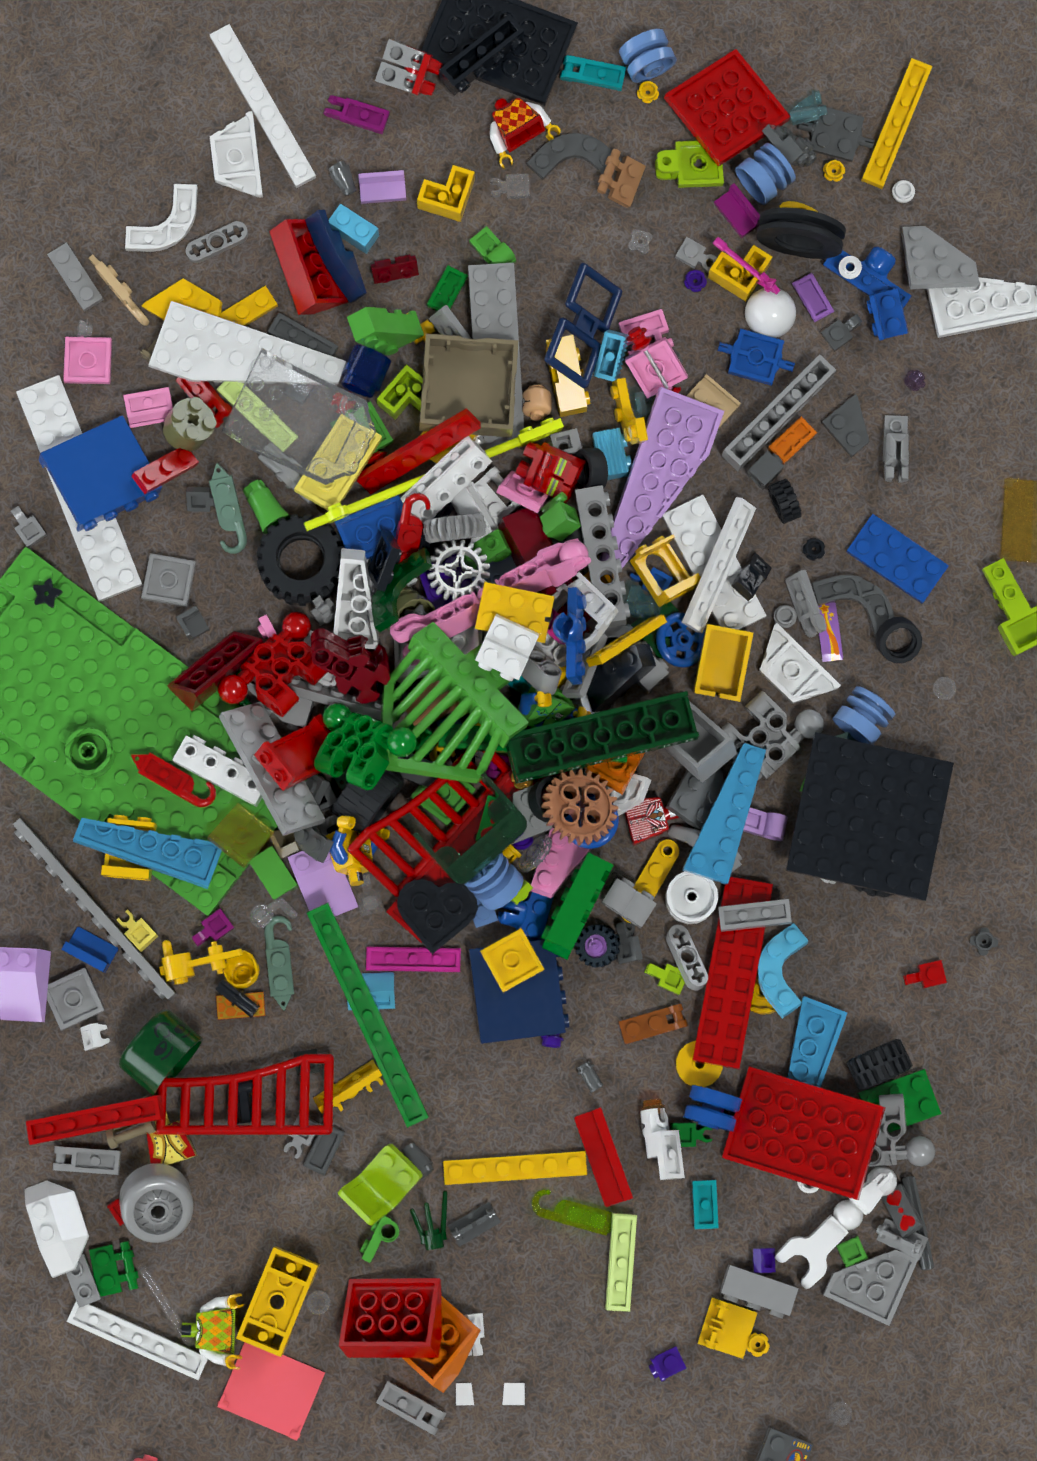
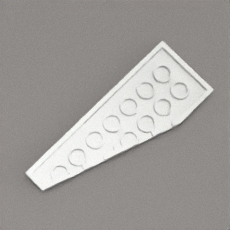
M171 301L152 353L149 367L191 382L229 381L238 383L339 384L346 361Z

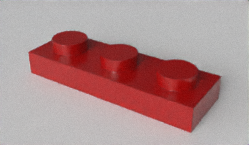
M179 448L135 471L131 477L143 493L147 494L197 466L199 461L192 452Z

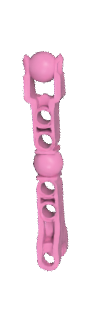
M578 538L571 539L564 543H557L539 550L536 557L503 574L498 580L494 581L497 585L537 593L552 585L554 587L562 585L577 575L579 570L586 567L591 562V559L588 555L587 547ZM483 587L478 591L477 595L473 591L471 594L463 595L426 615L408 614L400 618L398 622L390 627L391 636L400 643L409 641L414 634L432 622L449 639L476 625ZM409 644L403 648V658L410 652L408 649ZM414 660L411 666L417 665L420 662V660Z

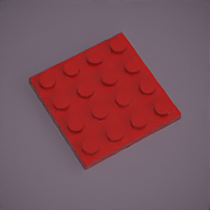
M737 49L667 92L664 96L665 101L718 167L765 137L766 135L762 130L768 124L782 126L791 117Z

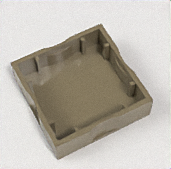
M426 334L419 431H429L467 408L481 422V428L470 435L512 438L519 340L467 339L460 336Z

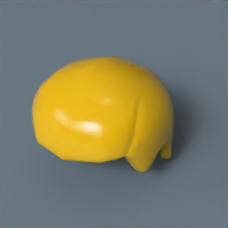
M242 950V956L227 959V968L223 970L226 980L237 989L250 987L257 981L260 967L256 958L245 950Z

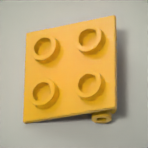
M711 1298L697 1344L743 1359L757 1312Z

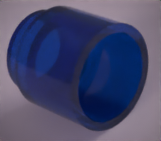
M354 345L342 371L344 378L341 385L355 394L373 398L375 391L380 390L392 361L374 349L362 345Z

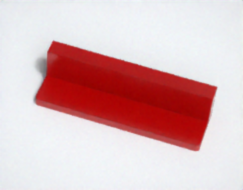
M598 1108L576 1116L574 1120L605 1207L633 1199L602 1109Z

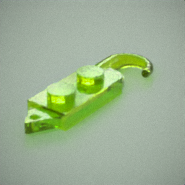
M545 1189L538 1191L532 1198V1209L541 1218L602 1235H607V1233L611 1232L613 1212L569 1200L558 1202L554 1211L544 1209L539 1205V1199L543 1195L551 1194L550 1190Z

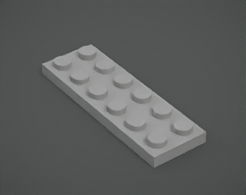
M257 702L222 712L219 718L282 835L322 824L325 817L305 781L282 791L254 756L264 742L269 741L272 743L281 738L263 704Z

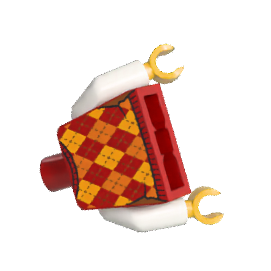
M501 98L495 103L496 111L492 114L494 121L490 125V139L496 154L500 155L499 164L502 169H505L502 164L504 159H509L511 166L513 165V159L510 155L506 154V150L510 153L546 131V138L549 141L554 139L550 131H555L558 136L561 133L558 126L551 125V119L538 104L524 102L520 98H515L509 103L506 99Z

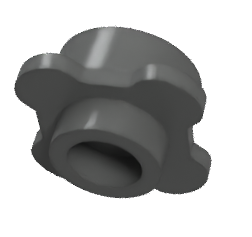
M981 928L979 934L970 938V944L978 949V953L981 956L987 955L988 950L998 945V940L989 933L988 928Z

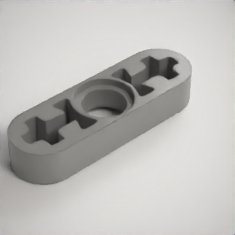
M232 222L190 242L186 247V255L191 262L201 263L245 242L248 238L247 227L242 222ZM238 228L239 231L243 230L241 237L238 238L236 235L229 237L231 242H227L225 232L230 236L234 234L233 229ZM215 237H220L224 241L223 245L219 248L211 246V240ZM203 243H207L210 252L207 253L205 248L200 251V256L196 257L195 254L191 255V253H193L194 247H197V249L200 250L205 247Z
M674 925L666 934V942L686 986L691 990H700L708 981L707 971L688 930L682 925ZM675 933L677 936L681 935L682 938L680 939V941L678 938L673 937ZM681 953H689L693 961L690 963L683 961ZM695 975V977H700L701 980L698 982L696 979L693 980L692 977Z

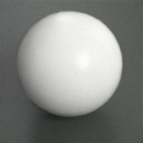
M762 288L749 298L745 307V319L753 332L777 338L786 334L791 329L796 318V307L793 299L787 292L780 289L781 291L776 295Z

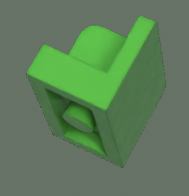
M270 846L249 860L250 865L273 900L299 887L273 846Z

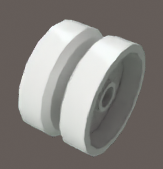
M685 871L675 876L669 883L665 893V906L669 914L678 922L687 925L698 924L706 920L715 910L718 902V891L713 880ZM694 893L696 895L695 901L688 900L687 895Z

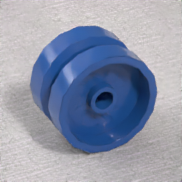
M692 1085L689 1097L693 1101L702 1103V1107L692 1104L687 1105L683 1117L698 1122L697 1124L705 1127L734 1132L737 1120L723 1112L724 1110L738 1112L742 1099L716 1090Z

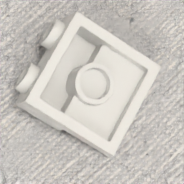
M496 614L475 661H478V666L484 670L491 671L493 668L501 672L500 676L508 681H513L514 678L519 680L539 637V633Z

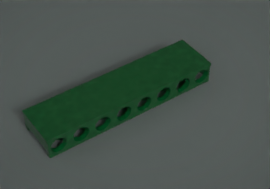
M688 691L520 731L509 740L506 746L515 784L698 740L699 732L696 729L688 699Z

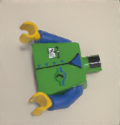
M531 686L527 693L521 695L517 709L529 722L523 730L591 714L584 707L576 709L571 699L566 698L559 689L556 690L555 694L551 695V693L544 694L542 691H537L533 686Z

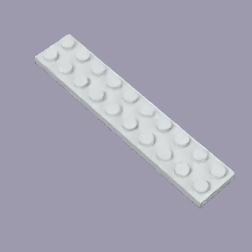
M59 375L16 391L40 453L82 434ZM48 472L98 601L101 602L141 586L142 582L117 519L114 518L108 522L102 520L92 530L85 531L83 529L78 532L76 530L78 524Z

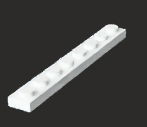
M230 24L209 34L295 187L298 188L315 179L314 171Z

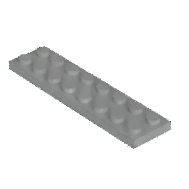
M514 263L468 265L473 339L519 340ZM519 341L512 438L481 435L479 440L481 441L480 447L482 449H489L514 439L520 434L519 431L524 429Z

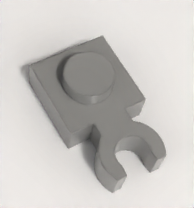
M686 237L675 255L676 259L694 269L697 264H700L706 273H709L710 270L706 262H715L717 259L715 255H705L706 247Z
M299 1115L293 1125H299ZM309 1118V1125H321ZM289 1135L294 1139L285 1145L284 1152L287 1153L290 1147L294 1146L297 1149L295 1158H299L303 1154V1144L310 1146L316 1135Z

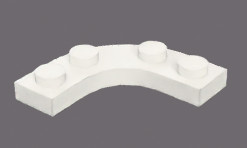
M174 184L171 214L160 225L152 227L126 226V251L155 252L168 249L180 242L190 231L196 217L197 185Z

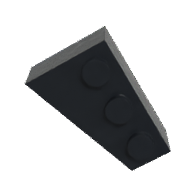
M649 644L632 645L605 663L597 665L586 693L592 712L608 710L618 698L626 694V691L632 685L637 684L656 666Z

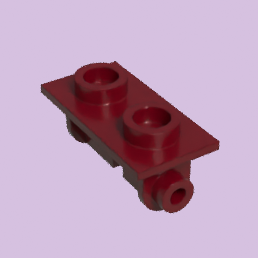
M408 254L395 257V264H391L390 259L375 261L374 264H370L374 284L387 283L419 275L415 255L411 256Z

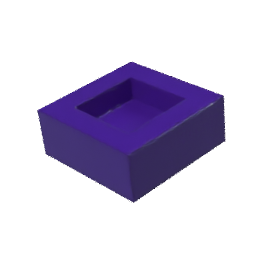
M775 1248L753 1249L752 1262L754 1273L776 1272Z

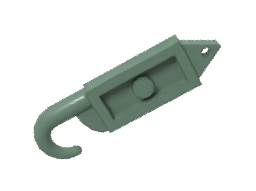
M216 463L212 479H209V484L219 524L226 531H236L238 537V544L235 547H228L223 540L220 541V544L225 552L236 554L241 552L247 544L242 512L232 474L229 475L219 463Z
M275 916L267 921L264 929L270 996L274 997L285 1011L291 996L294 995L290 947L285 941L274 940L273 928L277 923H284L287 929L291 931L292 925L287 918Z

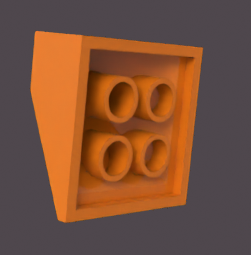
M441 1295L442 1338L439 1358L402 1359L433 1387L444 1393L459 1375L481 1330Z

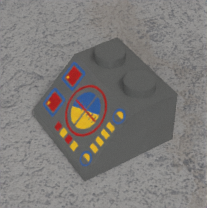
M768 1426L755 1461H808L814 1444Z

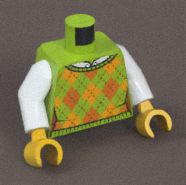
M241 1293L215 1297L201 1307L200 1312L196 1313V1323H182L181 1337H196L195 1348H199L202 1356L213 1363L239 1370L240 1367H236L234 1361L236 1358L242 1359V1356L230 1354H234L235 1309L244 1306V1304L238 1305L236 1302V1298L242 1296Z

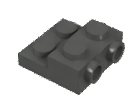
M768 124L762 130L772 144L784 155L790 165L808 167L817 159V154L813 150L815 147L808 138L796 137L787 127L783 128L779 125Z

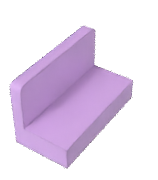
M403 170L358 174L361 204L406 200Z

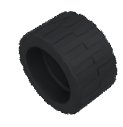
M385 770L380 780L371 790H365L348 783L336 800L332 813L338 818L340 816L354 817L356 823L353 829L361 833L365 828L374 824L382 817L403 786L404 778L395 771Z

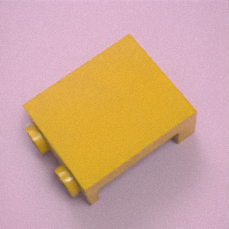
M114 815V819H107V823H113L117 826L124 825L143 831L157 830V825L151 822V818L137 817V821L128 820V816ZM105 853L101 875L110 878L151 881L152 870Z

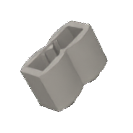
M623 877L622 880H619L617 878L601 904L641 929L657 904L653 901L655 897L644 890L641 893L633 888L635 884Z

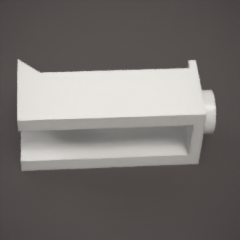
M470 482L467 487L463 488L451 501L458 515L480 513L484 516L486 534L482 537L471 538L472 543L499 529L473 482Z

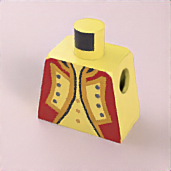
M166 1112V1125H180V1121L170 1123ZM147 1133L151 1164L171 1165L198 1156L188 1135Z

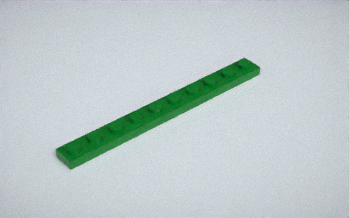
M329 902L308 911V918L407 1128L429 1118Z

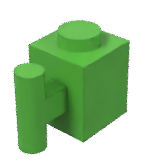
M564 492L559 493L541 508L544 514L540 516L543 532L548 537L558 541H563L581 527L575 508L563 503L567 500Z

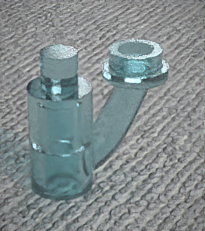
M812 90V95L799 102L790 110L792 125L819 120V116L828 114L826 105L818 107L819 104H822L820 90Z

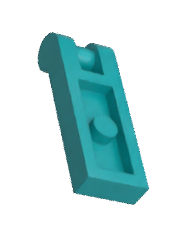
M569 55L564 57L563 64L565 67L561 71V80L622 91L626 67ZM580 67L579 73L573 72V68Z

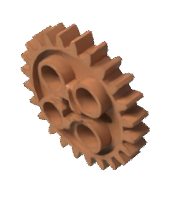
M579 769L576 775L573 770H570L567 776L562 772L559 775V779L554 778L551 781L552 785L546 787L548 793H545L542 798L547 802H544L541 808L547 809V811L542 816L550 818L546 826L554 825L555 828L552 834L559 831L561 833L560 840L567 836L568 844H571L576 839L578 846L583 843V840H585L587 845H590L592 838L598 842L601 839V835L605 837L609 833L607 829L611 830L614 824L611 821H615L618 817L613 812L618 810V806L612 805V803L617 800V797H610L613 788L606 790L605 786L608 781L600 783L599 774L592 778L590 770L586 775H583L582 769ZM563 791L570 792L573 799L566 798ZM586 793L594 794L596 800H590ZM564 814L571 815L573 822L565 820ZM587 815L593 816L596 819V823L589 822ZM579 819H580V823H581V826H582V827H579V826H578V820H579Z

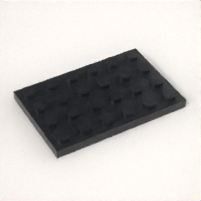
M442 0L421 51L433 55V58L442 62L444 66L510 14L524 30L523 45L517 51H510L505 55L506 58L499 65L496 66L494 64L491 66L484 77L481 79L476 78L475 80L545 106L577 29L578 22L520 0Z

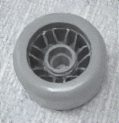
M153 1163L141 1166L125 1179L120 1190L119 1204L123 1222L128 1231L140 1240L151 1243L169 1241L180 1235L191 1221L194 1205L189 1183L179 1170L170 1165Z

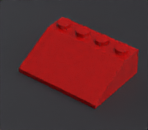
M440 1278L349 1279L339 1347L348 1358H439L442 1338Z

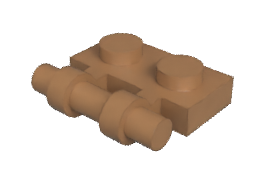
M613 149L611 155L605 161L606 168L599 177L597 191L605 194L607 188L610 189L608 198L628 208L632 204L646 166L629 156L623 157L622 162H620L621 152ZM614 170L618 171L615 180L612 179Z

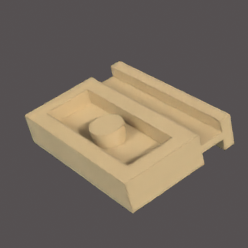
M707 374L686 396L724 411L718 429L741 405L737 399Z

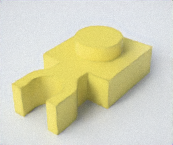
M127 909L125 912L128 914L129 920L127 922H122L119 918L116 920L123 928L129 929L124 935L142 952L158 935L142 918L135 922V917Z

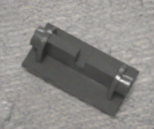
M490 1202L451 1223L448 1227L460 1247L501 1222Z

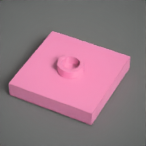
M65 337L64 383L110 384L112 338Z
M510 471L499 485L496 493L538 513L550 496L533 489L531 486L524 485L525 479L517 475L515 471Z

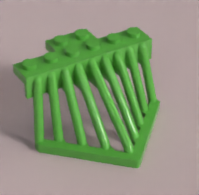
M434 622L413 635L408 646L410 652L390 674V680L387 685L382 684L381 722L392 726V723L400 719L401 715L426 688L438 680L440 682L395 728H408L436 698L449 691L411 730L417 739L442 712L458 701L459 704L408 760L399 759L387 749L389 764L386 770L477 784L483 779L498 745L502 748L506 747L513 736L527 727L529 722L499 691L511 681L500 676L501 672L493 668L491 671L480 668L478 666L479 662L475 661L482 643L465 655ZM419 659L420 662L394 691V686L400 676L414 660ZM429 670L430 672L393 710V703L400 700L402 695L422 674V672ZM469 712L468 718L433 763L421 762L452 725ZM479 723L481 726L460 762L455 767L444 765L470 729ZM489 733L492 737L477 769H467L485 736Z

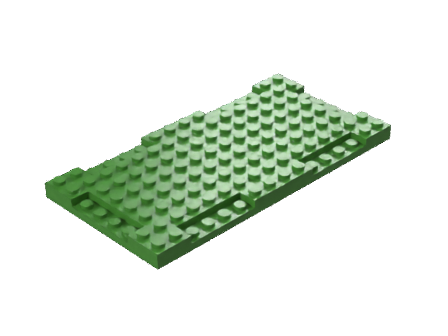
M25 547L0 579V761L78 820L85 818L107 822L108 818L114 819V815L128 816V820L137 821V817L151 818V822L157 825L156 832L159 834L170 836L173 834L186 839H200L224 844L208 889L152 870L153 876L209 917L250 865L249 860L259 853L269 840L270 833L274 832L278 826L263 798L259 805L255 807L214 785L216 798L213 803L207 807H197L140 775L131 755L152 753L187 773L194 779L192 794L205 799L210 795V789L206 785L207 780L175 764L173 758L185 736L192 738L195 735L206 741L205 746L211 749L216 746L225 751V757L231 760L235 757L242 760L219 718L222 712L236 709L240 706L224 702L219 696L218 691H216L200 706L191 711L167 686L188 669V666L138 629L132 627L45 560ZM50 578L54 588L63 591L56 598L54 608L44 603L34 604L37 596L33 589L34 585H43ZM83 728H93L103 732L112 742L116 755L109 771L93 779L78 775L65 760V744L67 739L73 732ZM87 749L85 751L87 756L92 757L94 755L93 750Z

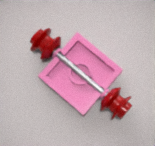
M638 326L630 330L626 341H632L631 349L637 352L625 357V362L647 399L656 395L659 387L679 393L681 387L673 385L687 379L688 374L667 338L664 337L650 344L651 336L646 337L644 335L647 331L646 328Z

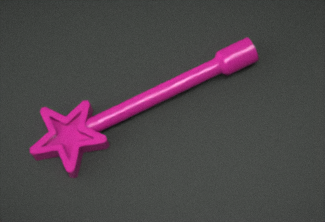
M720 237L715 239L713 245L719 250L725 251L758 279L757 284L764 287L765 291H771L776 295L781 291L775 284L777 281L775 278H769L765 272L760 274L732 251Z

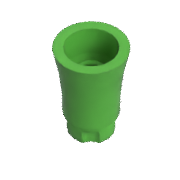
M255 480L244 488L243 493L260 524L263 534L268 533L267 529L271 525L276 526L279 519L283 517L285 520L291 518L262 480Z

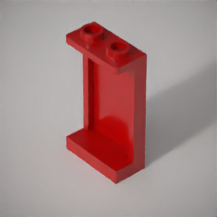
M319 714L307 726L272 743L269 741L264 742L254 756L282 791L320 772L315 769L314 760L328 733L332 731L326 728L323 723V716Z

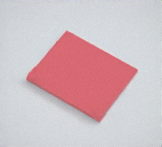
M244 1342L239 1354L242 1356V1359H237L235 1364L240 1369H233L217 1407L297 1441L300 1438L301 1430L325 1372L285 1355L279 1357Z

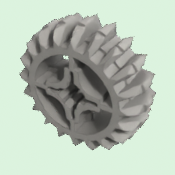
M480 513L433 518L423 522V533L426 541L429 543L476 538L486 534V522L484 521V516Z

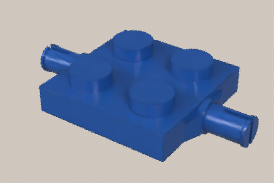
M741 328L734 345L720 342L718 351L731 354L728 374L772 386L774 376L779 368L793 372L795 362L782 359L784 340Z

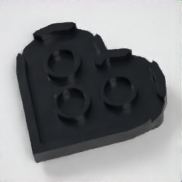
M425 879L413 880L405 884L400 890L397 899L398 911L402 918L431 954H434L467 927L475 918L478 910L475 895L469 891L467 886L457 882L437 887L433 882Z

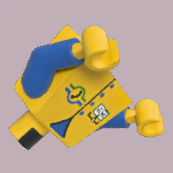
M340 816L337 819L339 829L325 835L334 842L329 852L336 872L348 875L351 886H359L364 883L362 874L368 872V870L348 852V846L360 833L351 830L356 823L354 817ZM383 828L376 832L383 840H387L390 836V830ZM368 839L359 849L373 862V856L378 847Z

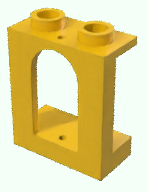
M674 534L667 538L660 536L649 547L646 544L635 550L636 555L630 560V563L659 607L690 592L698 586L701 579L699 573L690 577L669 543L675 538ZM654 554L661 557L677 581L676 585L664 591L661 590L647 568L646 558L648 555Z

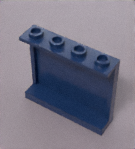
M545 940L530 941L545 970L505 992H502L480 952L486 947L469 949L481 1044L566 1033L565 1028L570 1027L568 1013L563 1014L562 1004L567 1003L565 990H560L559 981H563L562 966L557 967L556 957L560 956L542 948Z

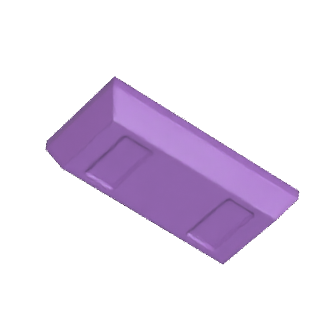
M812 273L792 283L814 322L834 312Z

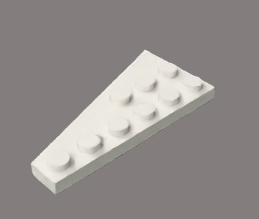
M978 277L979 283L977 287L927 289L937 337L941 338L1037 319V286L1026 285L1022 282L1010 283L1004 282V280Z

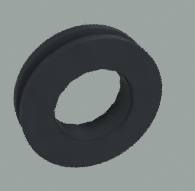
M787 207L768 209L760 215V226L757 229L756 238L761 244L774 251L810 259L832 258L842 253V240L845 238L846 228L841 222L828 215L806 209Z

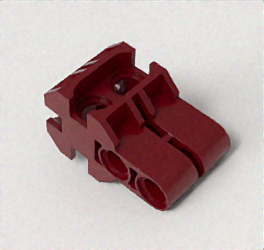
M323 628L314 630L311 634L313 664L336 676L335 681L339 692L346 695L351 686L359 689L356 701L362 704L376 701L380 695L377 692L376 680L384 685H387L390 680L389 662L385 647L377 644L374 651L370 652L365 649L368 638L363 635L349 637L345 640Z

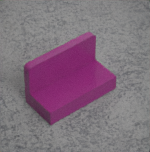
M735 183L730 185L727 193L714 201V205L741 239L760 225L759 213Z

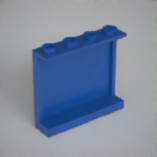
M123 415L41 452L39 456L42 468H47L77 522L76 530L78 532L83 529L85 531L92 530L102 520L106 522L111 521L118 516V513L124 510L130 512L145 500L148 503L157 499L162 489L161 485L151 492L144 494L131 477L135 471L148 465L149 462Z

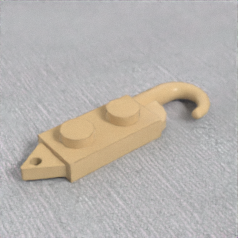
M91 255L89 260L95 266L99 276L142 325L147 326L149 320L133 302L130 295L132 291L125 282L120 283L116 279L118 274L111 265L106 267L102 261L100 262L94 255Z

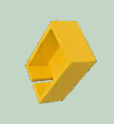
M484 582L475 629L488 631L495 615L498 614L539 633L536 642L545 643L550 623L545 621V617L551 618L555 596Z
M706 624L693 693L715 697L716 692H718L719 698L740 702L753 639L752 632Z

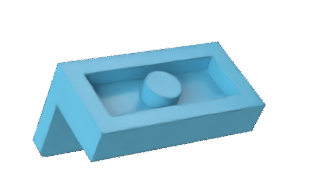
M362 973L378 1009H395L394 973ZM347 1001L348 1010H352L351 1007H350V1005H349V1003H348V1001Z

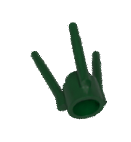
M446 1190L443 1191L440 1232L439 1228L433 1227L429 1203H424L428 1230H425V1234L413 1208L410 1209L412 1219L420 1235L421 1244H425L426 1250L443 1248V1240H447L448 1192Z

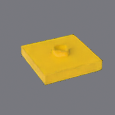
M522 928L480 951L502 992L545 970Z

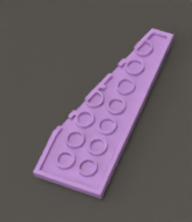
M659 387L646 424L648 440L639 444L613 518L614 528H610L612 537L616 536L618 550H614L615 558H620L622 568L635 553V550L638 549L639 544L646 535L651 532L655 523L663 516L682 491L687 481L692 478L700 464L710 454L724 413L723 410ZM602 552L599 560H608L609 555L605 552Z

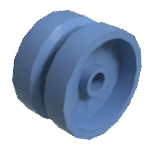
M663 29L643 32L631 38L620 47L619 54L624 64L629 65L627 71L633 82H645L655 78L675 65L677 59L672 48L667 47L669 41Z

